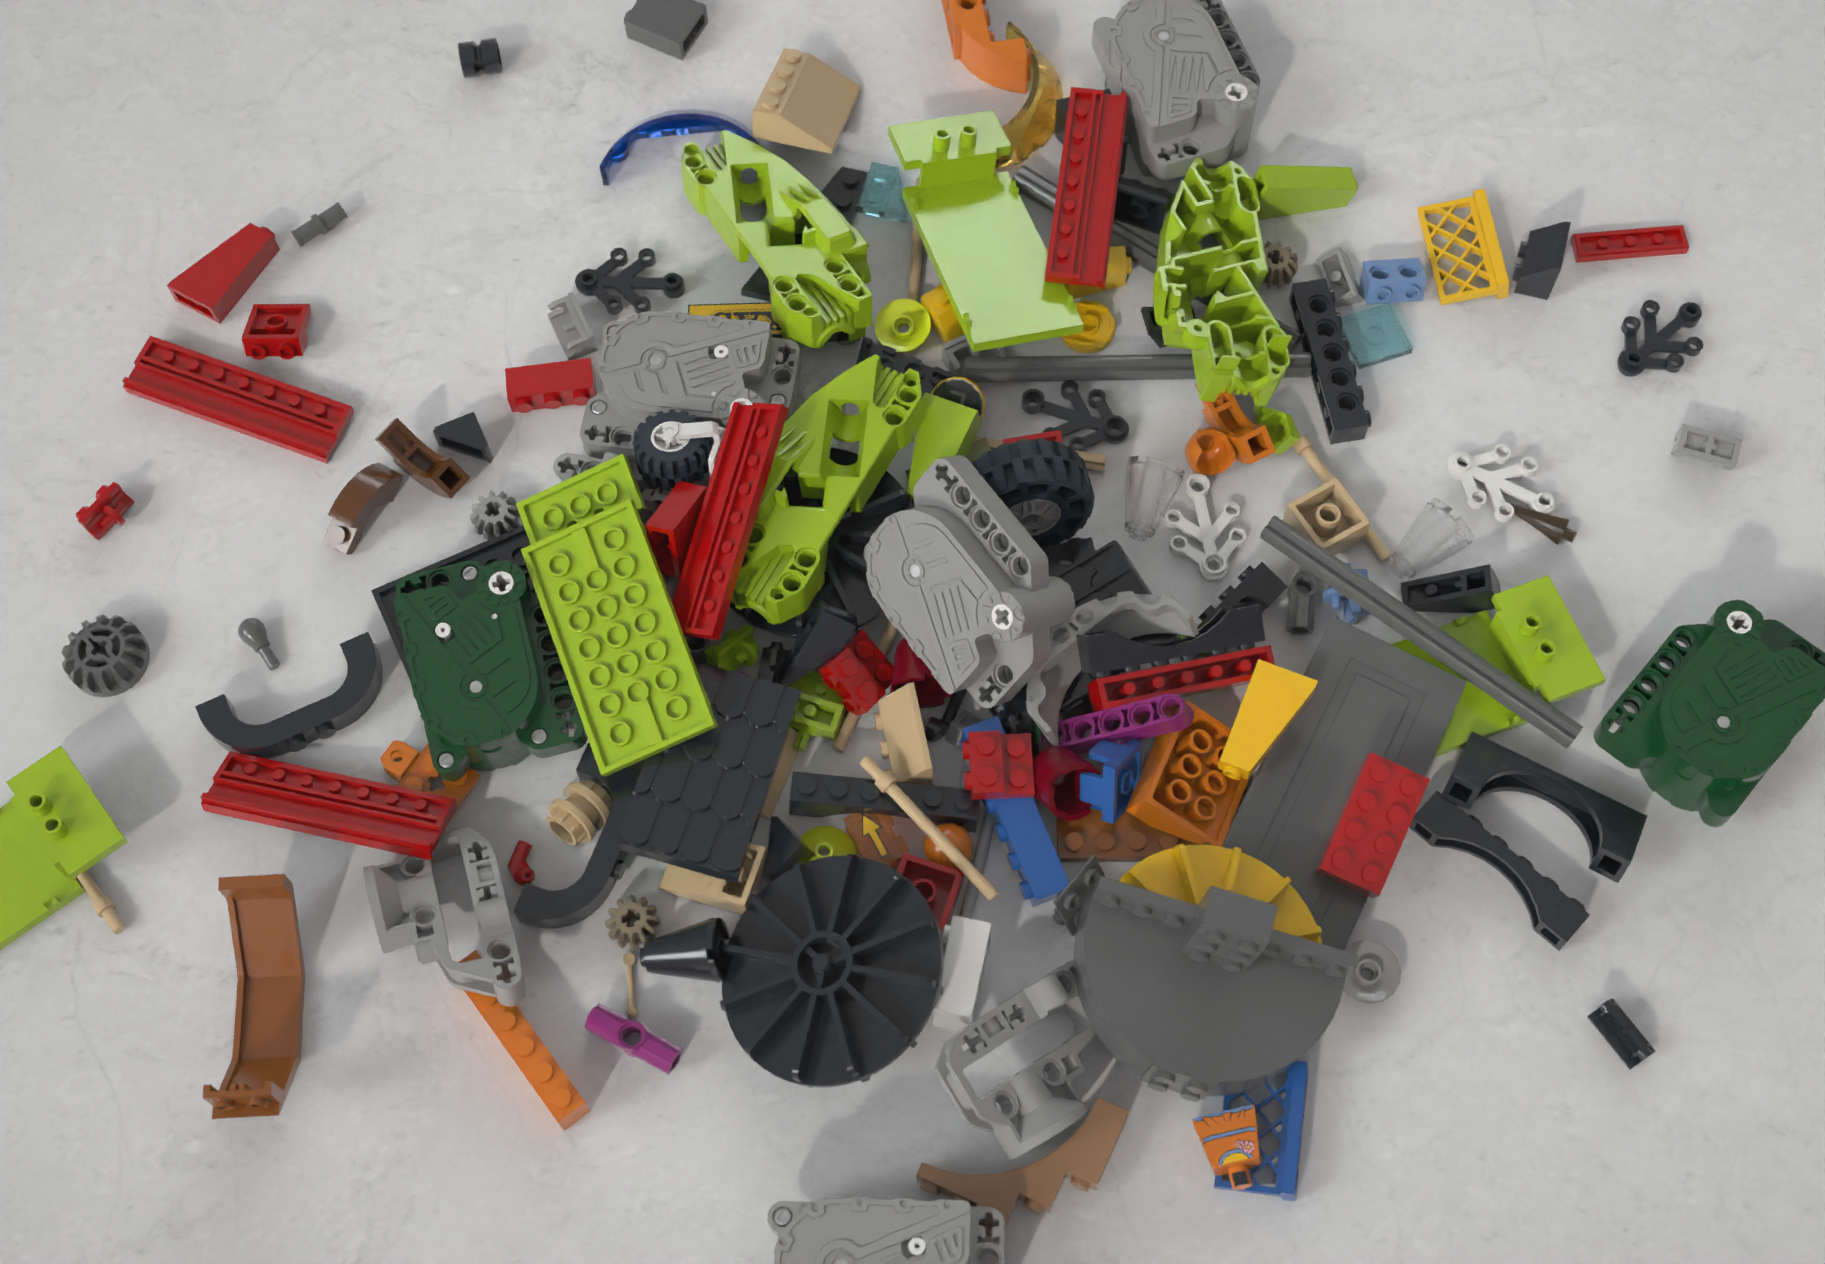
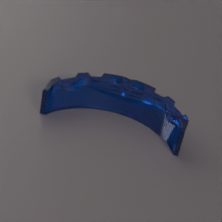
M700 109L672 110L648 117L626 130L611 145L599 167L603 185L609 186V170L611 166L624 161L629 155L631 144L643 138L727 130L756 143L764 149L765 146L760 139L752 137L753 132L749 128L726 115Z

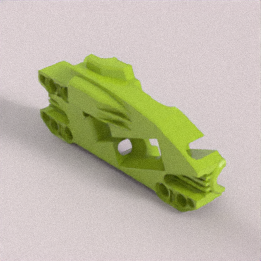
M875 354L846 370L811 395L784 423L742 565H745L741 566L731 602L735 603L736 608L740 610L743 608L754 609L773 625L781 624L807 610L817 592L824 585L829 539L849 506L850 512L862 511L898 450L905 448L909 442H914V434L923 420L919 372L910 368L904 374H898L896 370L891 372V369L888 367L884 370L883 365H881L880 356ZM846 403L857 405L860 414H845ZM832 437L841 442L860 441L858 460L855 464L839 465L829 458ZM785 475L798 476L802 498L823 499V507L789 506L785 488L782 491L776 489Z

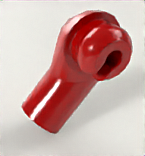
M518 840L507 867L513 880L518 885L525 886V883L531 884L535 878L533 869L531 870L526 861L532 845Z

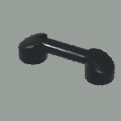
M967 689L952 694L941 720L931 716L925 728L927 741L933 743L946 735L950 723L958 713Z

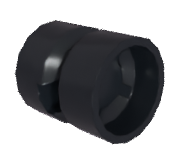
M497 38L481 40L478 45L474 41L458 43L459 58L464 78L480 76L482 71L487 75L502 73V61Z

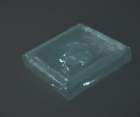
M1385 303L1341 317L1342 335L1348 338L1349 351L1358 369L1412 353L1413 347L1391 303Z

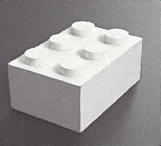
M953 915L952 924H945L942 937L943 953L945 955L941 982L944 991L943 995H938L931 1013L934 1026L959 1031L974 1021L991 942L992 923Z

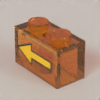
M853 813L843 818L845 830L860 857L875 860L897 870L903 852L908 853L909 849L901 835L896 837L891 827L894 826L891 815Z

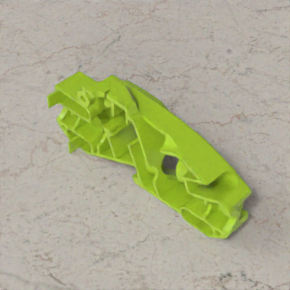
M724 130L721 131L720 147L717 144L713 145V149L708 146L706 147V152L700 149L694 141L684 144L681 157L684 194L696 211L708 218L740 263L749 262V253H751L768 278L771 316L782 329V339L789 338L808 347L820 349L824 347L825 342L831 335L838 331L847 333L849 342L866 336V327L872 325L873 294L865 285L871 282L870 269L867 262V248L870 247V244L861 232L852 227L835 206L789 163L750 140ZM746 168L755 169L756 182L750 184L741 182V172ZM766 199L767 214L762 220L757 222L744 220L741 216L740 203L754 206L764 202ZM795 234H803L802 244L795 245Z
M1195 158L1189 167L1184 181H1181L1160 231L1157 270L1154 275L1153 286L1155 321L1157 325L1162 327L1164 345L1172 348L1191 349L1200 401L1215 402L1219 393H1224L1227 389V394H1232L1233 390L1238 395L1241 391L1243 395H1247L1250 392L1255 406H1266L1290 365L1287 346L1292 339V335H1286L1280 328L1278 322L1258 294L1268 268L1257 216L1260 211V202L1256 183L1234 161H1228L1225 165L1216 169H1208L1203 164L1202 158ZM1212 233L1220 246L1202 250L1198 243L1205 236ZM1226 286V288H1225V290H1224V294H1225V296H1224V295L1221 293V291H1222L1223 288ZM1213 295L1203 317L1193 319L1191 301L1196 296L1203 298Z

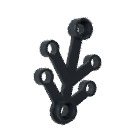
M623 248L613 249L610 253L611 258L596 270L585 269L579 272L575 278L577 290L585 296L595 295L606 306L607 312L612 315L622 312V300L617 295H610L604 288H615L634 307L636 314L651 311V305L647 297L639 296L633 289L663 290L666 297L673 299L682 296L685 291L684 280L676 273H668L664 278L635 277L645 268H650L656 263L655 253L649 248L642 249L638 254L639 259L615 277L607 275L617 267H623L628 263L627 252ZM619 255L624 256L622 259H615ZM646 256H650V257H651L649 260H644V259H643V258L646 257ZM612 303H618L616 307H610ZM640 304H646L643 308L638 307Z
M1654 300L1645 301L1640 309L1644 323L1645 344L1639 349L1637 348L1636 333L1641 326L1640 320L1634 316L1626 317L1621 325V331L1624 333L1625 350L1620 353L1617 359L1619 371L1628 377L1637 376L1643 373L1645 369L1667 370L1671 373L1679 372L1684 364V358L1678 353L1687 354L1692 357L1697 356L1703 348V341L1698 337H1689L1686 342L1667 340L1682 327L1692 328L1697 325L1702 316L1699 305L1694 302L1682 304L1675 318L1657 333L1656 316L1660 306ZM1646 308H1651L1654 312H1649ZM1627 324H1632L1635 328H1630ZM1689 344L1695 345L1697 349L1691 348ZM1653 352L1671 353L1666 359L1648 357ZM1670 361H1675L1678 365H1673Z
M1073 380L1063 382L1061 395L1064 399L1070 401L1074 410L1045 401L1044 394L1038 389H1028L1022 395L1021 406L1026 413L1034 415L1042 412L1069 421L1054 428L1047 427L1042 433L1061 430L1062 437H1065L1085 428L1097 430L1084 437L1075 436L1071 438L1069 447L1073 450L1085 452L1087 447L1102 441L1112 444L1121 443L1129 435L1128 423L1121 416L1113 415L1105 400L1106 395L1100 389H1093L1089 392L1088 404L1090 407L1098 410L1102 419L1091 416L1078 392V384ZM1072 388L1074 391L1069 393L1065 389ZM1097 396L1100 397L1102 400L1094 401L1092 398ZM1031 402H1035V403H1037L1038 405H1037V406H1030V405H1028V404L1031 403ZM1117 429L1119 432L1112 433L1110 432V430ZM1081 444L1082 448L1076 449L1073 445Z

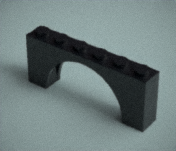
M1472 731L1458 757L1441 797L1468 810L1481 797L1499 791L1522 792L1541 798L1563 811L1581 830L1590 852L1588 869L1619 883L1632 862L1647 815Z

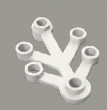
M1498 444L1494 447L1493 451L1475 456L1463 451L1455 452L1449 456L1446 463L1447 470L1451 477L1461 480L1468 496L1467 504L1470 508L1475 510L1481 509L1487 500L1486 493L1477 489L1474 481L1475 478L1484 483L1495 509L1494 516L1499 522L1505 523L1510 521L1514 514L1513 506L1505 502L1502 492L1528 503L1530 510L1551 515L1555 507V500L1549 493L1540 492L1536 494L1508 481V479L1520 476H1533L1538 468L1536 459L1525 457L1521 460L1520 464L1493 471L1481 468V466L1491 463L1505 464L1511 455L1510 448L1505 444ZM1496 452H1503L1506 456L1501 457ZM1457 462H1462L1466 466L1462 467ZM1524 464L1530 465L1533 469H1526ZM1472 497H1479L1482 502H1475ZM1539 500L1546 502L1548 505H1542ZM1499 510H1506L1509 515H1503Z
M1196 473L1188 477L1185 491L1194 501L1199 526L1183 517L1182 513L1177 509H1170L1166 512L1164 524L1169 529L1179 528L1202 543L1204 553L1188 544L1187 539L1182 535H1176L1171 538L1169 549L1174 555L1184 554L1199 564V572L1205 579L1218 581L1223 579L1228 572L1229 564L1227 559L1236 548H1240L1245 544L1246 532L1241 528L1231 529L1227 541L1217 552L1215 541L1230 522H1234L1239 518L1241 508L1236 502H1227L1223 506L1221 515L1211 526L1205 497L1209 492L1210 481L1205 475ZM1199 487L1202 491H1194L1192 488ZM1233 509L1236 511V514H1228L1226 510ZM1175 516L1178 518V521L1172 522L1168 518ZM1239 535L1242 539L1236 541L1232 536ZM1180 542L1184 547L1176 548L1174 543ZM1215 565L1218 567V570H1211L1208 566Z

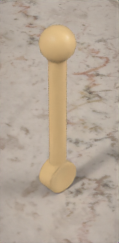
M626 953L623 956V962L627 966L628 1008L625 1013L627 1017L635 1018L638 1015V1009L635 1007L633 965L636 963V957L633 953Z

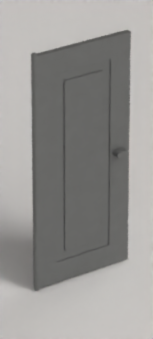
M1333 615L1304 673V676L1318 681L1314 694L1262 760L1228 830L1222 847L1229 849L1239 847L1242 853L1263 862L1283 878L1288 876L1292 880L1290 885L1298 892L1307 905L1316 925L1321 926L1323 932L1320 935L1322 944L1344 950L1369 896L1314 871L1363 759L1372 752L1424 776L1467 681L1340 620L1337 615Z

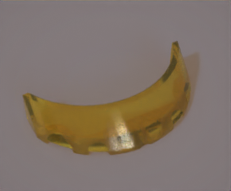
M1008 21L1006 26V40L1023 38L1025 47L1031 49L1032 65L1029 66L1033 70V80L1025 104L1018 114L1002 127L1011 144V151L1009 155L997 156L995 169L1010 164L1018 165L1028 160L1029 155L1038 148H1043L1054 134L1056 100L1063 98L1060 79L1051 62L1010 21Z

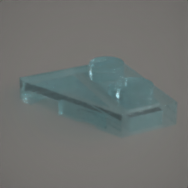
M876 162L871 163L857 203V212L908 224L909 213L902 198L903 186L898 167Z

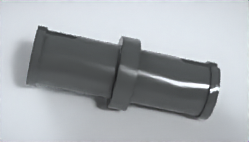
M337 202L321 214L312 215L311 220L294 231L292 230L291 233L298 244L303 246V244L319 234L325 235L328 233L327 229L348 216Z

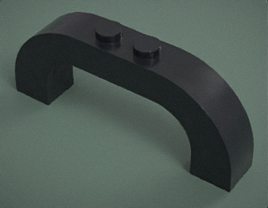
M368 632L341 643L340 646L348 667L347 676L342 686L332 695L268 723L251 725L240 721L232 703L225 694L195 706L197 713L207 731L228 752L233 751L270 759L288 752L300 751L311 742L332 737L336 731L353 724L370 709L378 696L383 678L382 661L376 645Z
M587 743L576 772L580 781L582 779L591 780L611 796L612 807L588 865L581 878L575 884L562 890L551 891L525 883L513 910L517 920L522 923L551 929L563 928L579 923L601 907L608 898L616 879L620 880L625 872L626 862L624 860L628 852L616 849V840L636 784L628 767L608 776L601 775L590 743Z

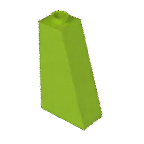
M1261 165L1252 178L1256 183L1260 202V211L1257 215L1258 220L1346 207L1358 191V183L1354 178L1351 167Z
M926 392L924 393L922 398L923 420L917 429L907 493L913 507L914 487L934 461L956 455L967 456L983 423L978 410Z

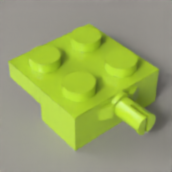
M816 671L809 672L789 686L802 690L801 699L791 728L798 732L792 748L796 751L800 749V752H805L810 736H818L835 741L847 711L842 704L841 697L835 690L826 686L822 679L823 676Z

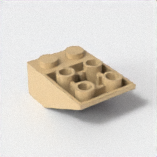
M754 843L750 844L737 884L667 864L658 889L742 915L751 903L747 899L751 893L755 896L757 894L766 869L767 849Z

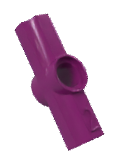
M600 1003L593 1007L584 1026L586 1030L621 1048L628 1056L637 1057L668 1075L677 1066L683 1052L682 1048L644 1028L640 1022L631 1021ZM637 1032L642 1035L641 1040L637 1044H626V1039L630 1034Z

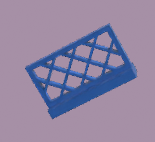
M1296 1061L1286 1070V1083L1276 1091L1268 1082L1263 1084L1271 1095L1258 1105L1253 1102L1246 1091L1224 1096L1223 1111L1230 1110L1231 1103L1241 1095L1244 1096L1250 1105L1254 1104L1256 1113L1268 1126L1258 1134L1259 1140L1272 1131L1280 1141L1279 1149L1270 1156H1267L1260 1147V1155L1264 1160L1260 1166L1254 1167L1249 1171L1251 1181L1253 1182L1251 1187L1233 1190L1231 1181H1223V1175L1215 1176L1214 1188L1282 1197V1200L1296 1201L1309 1073L1308 1062ZM1285 1091V1097L1283 1102L1279 1095ZM1276 1099L1283 1108V1115L1271 1124L1261 1109ZM1282 1123L1280 1135L1275 1128ZM1276 1157H1278L1277 1167L1272 1162ZM1268 1164L1276 1174L1275 1187L1261 1186L1253 1175Z

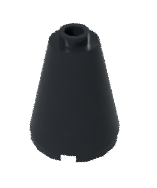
M710 918L646 941L644 948H641L639 953L641 966L645 967L648 973L712 982L724 981L722 970L725 954L721 952V948L725 944L724 940H730L726 923L722 918Z

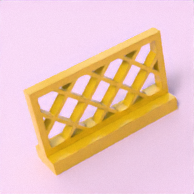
M1485 188L1474 190L1471 197L1417 207L1440 306L1496 295V299L1507 298L1509 279ZM1469 207L1470 214L1463 220L1453 215L1454 211L1458 208ZM1436 213L1443 218L1436 226L1426 221L1425 215ZM1448 220L1460 225L1454 235L1441 229ZM1465 228L1476 234L1471 244L1459 238ZM1437 234L1449 240L1443 249L1432 244V240ZM1454 243L1466 249L1460 258L1448 252ZM1471 252L1482 257V261L1477 267L1465 261ZM1442 258L1455 263L1449 273L1438 268V263ZM1460 266L1472 272L1466 282L1453 276ZM1478 275L1488 281L1489 287L1478 289L1470 284ZM1449 281L1461 287L1458 293L1445 295L1443 288Z

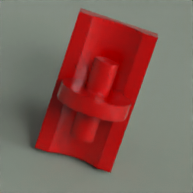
M112 482L110 486L102 485L96 492V501L90 507L83 506L76 513L77 521L98 541L115 523L122 526L126 522L122 515L134 503L120 485Z

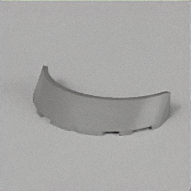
M1133 591L1118 592L1116 597L1101 601L1096 598L1077 607L1068 621L1050 629V657L1027 682L1026 706L1030 717L1052 746L1060 745L1058 740L1060 707L1070 684L1081 671L1076 635L1110 630L1116 631L1128 639L1156 633H1173L1195 637L1199 632L1193 616L1174 597L1160 593V596L1135 594Z

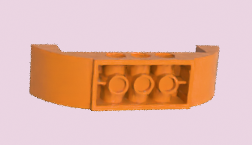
M941 0L954 60L959 59L971 73L991 86L1009 92L1027 94V82H1031L1029 65H1032L1031 49L1025 47L1024 39L1016 38L995 41L993 31L988 29V26H990L989 10H984L983 5H986V0Z

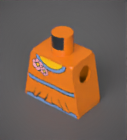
M1254 1104L1193 1118L1192 1122L1195 1132L1215 1176L1229 1174L1233 1190L1251 1187L1252 1181L1248 1169L1261 1165L1257 1115Z

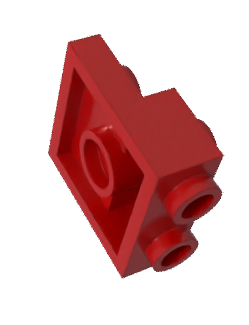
M253 304L241 338L246 356H251L257 360H262L268 356H280L286 360L296 356H303L308 342L306 329L312 314L310 304Z
M862 629L856 632L850 644L846 643L842 651L826 661L818 671L823 676L822 679L826 686L835 690L841 697L844 707L849 712L858 716L867 713L886 694L885 691L891 686L893 665Z
M1000 731L968 733L967 740L962 741L963 760L968 759L969 771H964L965 790H970L971 800L1035 796L1030 733L1001 734Z

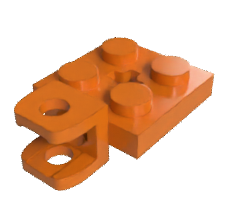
M395 740L392 741L380 758L384 771L391 778L399 782L397 786L455 798L458 807L454 814L481 778L478 772L469 767L461 779L455 782L443 779L442 784L445 787L442 790L437 788L435 791H431L430 780L442 777H440L432 764L428 743L419 754V751L408 744Z

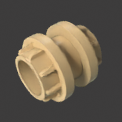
M582 779L579 783L570 782L565 787L563 794L566 800L556 798L548 806L549 816L546 818L547 825L552 833L561 841L571 846H578L581 842L589 843L596 835L594 825L603 827L610 814L609 810L612 807L611 798L602 787L591 780Z

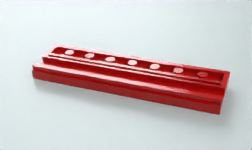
M1071 87L1045 282L1100 287L1102 290H1105L1129 96H1126L1127 92H1121V95L1104 94V90Z
M153 336L148 338L135 359V367L129 377H124L122 381L124 384L123 388L127 393L326 464L329 462L328 458L354 414L353 407Z
M739 402L733 403L672 602L684 636L720 639L789 410L782 404L753 403L752 405H742Z
M229 751L213 776L214 783L207 793L203 792L201 795V806L206 812L426 860L432 859V853L458 807L456 799L233 751Z

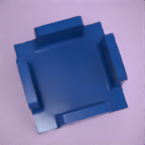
M1131 738L1126 744L1122 745L1107 740H1100L1089 751L1090 759L1105 763L1103 765V776L1087 771L1080 775V800L1093 804L1090 807L1091 809L1102 811V821L1114 824L1126 811L1142 772L1143 741Z

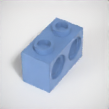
M1419 257L1363 261L1360 286L1367 305L1423 301L1426 276Z

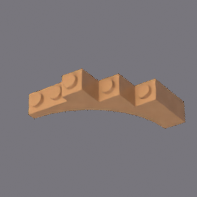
M1098 1097L1086 1120L1066 1142L1049 1155L1025 1167L996 1174L971 1175L949 1172L921 1163L916 1178L921 1183L920 1188L932 1195L938 1196L939 1192L952 1197L951 1200H966L970 1206L997 1209L1004 1218L1005 1231L1018 1199L1024 1201L1023 1206L1032 1212L1041 1214L1043 1210L1049 1213L1065 1177L1071 1179L1069 1183L1078 1189L1088 1191L1091 1188L1096 1191L1129 1111ZM986 1218L985 1223L979 1226L985 1227V1235L992 1237V1229L998 1225H993L992 1219Z

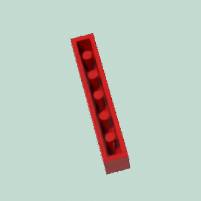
M1271 645L1096 679L1087 685L1093 712L1165 694L1174 693L1180 697H1186L1249 684L1258 659L1275 665Z

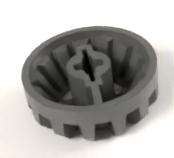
M98 615L96 622L89 623L85 620L81 623L82 630L77 634L71 632L68 635L70 644L65 645L61 652L65 658L62 667L68 674L69 679L88 695L111 697L124 693L136 685L147 670L150 659L147 640L132 622L125 621L121 616L115 615L108 619L105 615ZM101 630L113 632L109 637L101 635L95 637L92 635V633ZM117 637L120 640V650L113 643ZM84 641L87 656L81 661L79 650ZM98 650L107 653L110 658H107L104 654L102 655ZM92 661L97 667H90L87 664Z

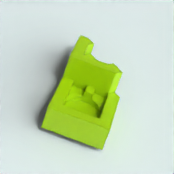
M1253 406L1257 425L1266 426L1276 450L1275 454H1283L1300 440L1291 415L1271 408Z

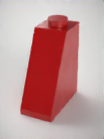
M679 481L645 524L647 537L661 574L680 578L707 487Z

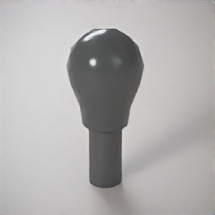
M252 617L242 621L238 627L240 639L256 653L260 654L271 671L278 668L280 662L269 647L270 642L264 624L259 619Z

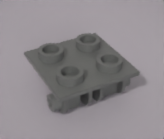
M1092 854L1053 902L1056 908L1053 910L1055 914L1052 919L1059 925L1065 923L1072 936L1077 932L1082 907L1100 876L1106 877L1094 854Z

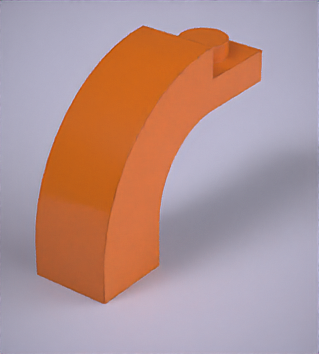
M1226 389L1224 393H1219L1215 402L1202 401L1205 409L1201 411L1209 427H1215L1227 435L1228 440L1234 447L1236 460L1244 464H1253L1276 452L1266 426L1254 424L1244 415L1236 402L1233 392L1232 394H1227Z

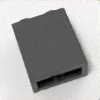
M637 0L634 7L628 10L624 17L627 38L679 60L685 58L708 24L706 5L695 0Z

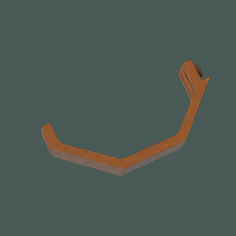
M285 874L219 877L218 891L226 898L237 969L233 1054L219 1091L212 1085H204L203 1099L213 1106L212 1119L277 1116L281 1112L301 1061L305 967L293 883Z

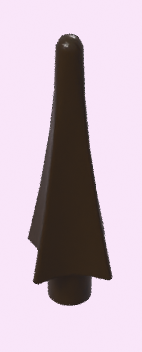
M1510 503L1514 508V515L1543 533L1555 544L1558 545L1561 538L1571 543L1574 541L1577 532L1567 528L1569 519L1551 516Z

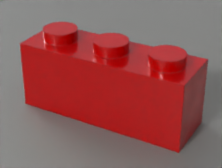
M591 358L505 368L507 399L512 412L528 413L536 409H557L568 405L584 406L592 397L597 395L595 371Z

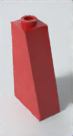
M252 223L243 227L169 282L167 287L175 301L221 324L279 252L280 248L275 240V234L264 226L260 228Z

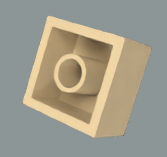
M1336 477L1287 504L1283 516L1285 523L1334 556L1365 539L1371 523Z

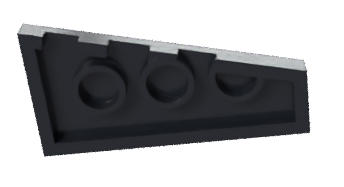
M865 336L863 337L856 363L857 365L876 354L880 356L881 365H883L884 370L888 367L891 369V372L896 370L898 374H904L910 368L919 372L922 398L925 392L931 394L933 388L942 380L954 376L961 377L937 366L934 368L922 363V360L913 356L908 358L896 353V349L889 346H879L873 343L872 339Z

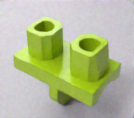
M746 624L738 631L731 629L724 634L723 643L719 646L711 644L706 648L704 654L707 664L726 669V671H735L741 665L746 667L753 666L758 660L757 653L760 651L753 638L754 626Z

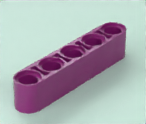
M1172 693L1058 721V738L1061 736L1063 738L1059 746L1081 755L1089 753L1100 740L1126 744L1131 738L1143 740L1180 731L1191 725L1194 719V712L1179 695ZM1180 707L1179 712L1171 717L1172 711ZM1150 714L1149 720L1142 724L1143 718ZM1118 722H1121L1119 728L1115 731H1112L1114 725ZM1092 729L1090 735L1084 738L1085 733ZM1041 732L1040 740L1045 748L1051 747L1052 745Z

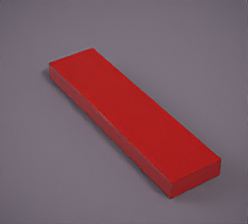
M1683 225L1572 234L1570 239L1576 263L1686 254L1689 250Z

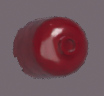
M902 638L898 642L894 654L890 692L892 693L904 685L914 682L919 708H934L943 705L945 698L951 697L952 694L945 692L931 674V670L908 645V641Z
M1051 746L1038 752L1032 758L1035 797L1055 816L1065 821H1075L1091 813L1089 808L1093 804L1080 800V775L1084 771L1101 775V773L1091 763L1070 749L1061 746Z

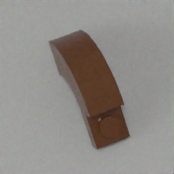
M398 418L393 419L375 438L394 458L393 462L415 481L439 496L451 499L471 478L450 457H443L427 447Z
M382 463L371 464L358 472L346 484L334 501L328 513L332 520L323 542L346 555L353 554L367 520L380 505L386 502H393L404 475Z

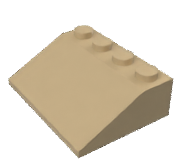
M784 48L753 109L752 137L832 154L860 94L861 86L810 53Z

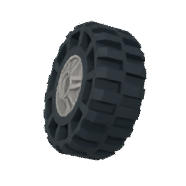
M1036 438V440L1020 439L1014 443L1001 444L992 451L988 450L981 454L980 458L976 461L973 460L971 462L1039 546L1047 543L1056 545L1066 539L1069 540L1075 536L1079 529L1086 525L1088 518L1091 516L1095 496L1086 464L1075 450L1069 446L1066 447L1062 442L1056 440L1053 442L1047 441L1044 438Z

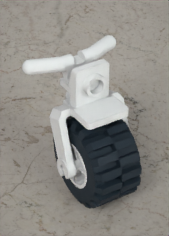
M669 409L667 413H663V411L656 412V416H648L645 418L646 423L641 422L637 426L638 431L634 432L633 445L638 472L642 474V478L646 483L651 481V486L655 488L662 486L663 490L670 491V488H674L679 481L695 484L694 481L696 480L701 481L704 478V473L709 472L711 478L726 428L719 427V424L713 421H699L698 416L694 414L689 416L688 411L684 410L679 413L676 412V409ZM709 437L714 438V445L712 447V450L710 448Z

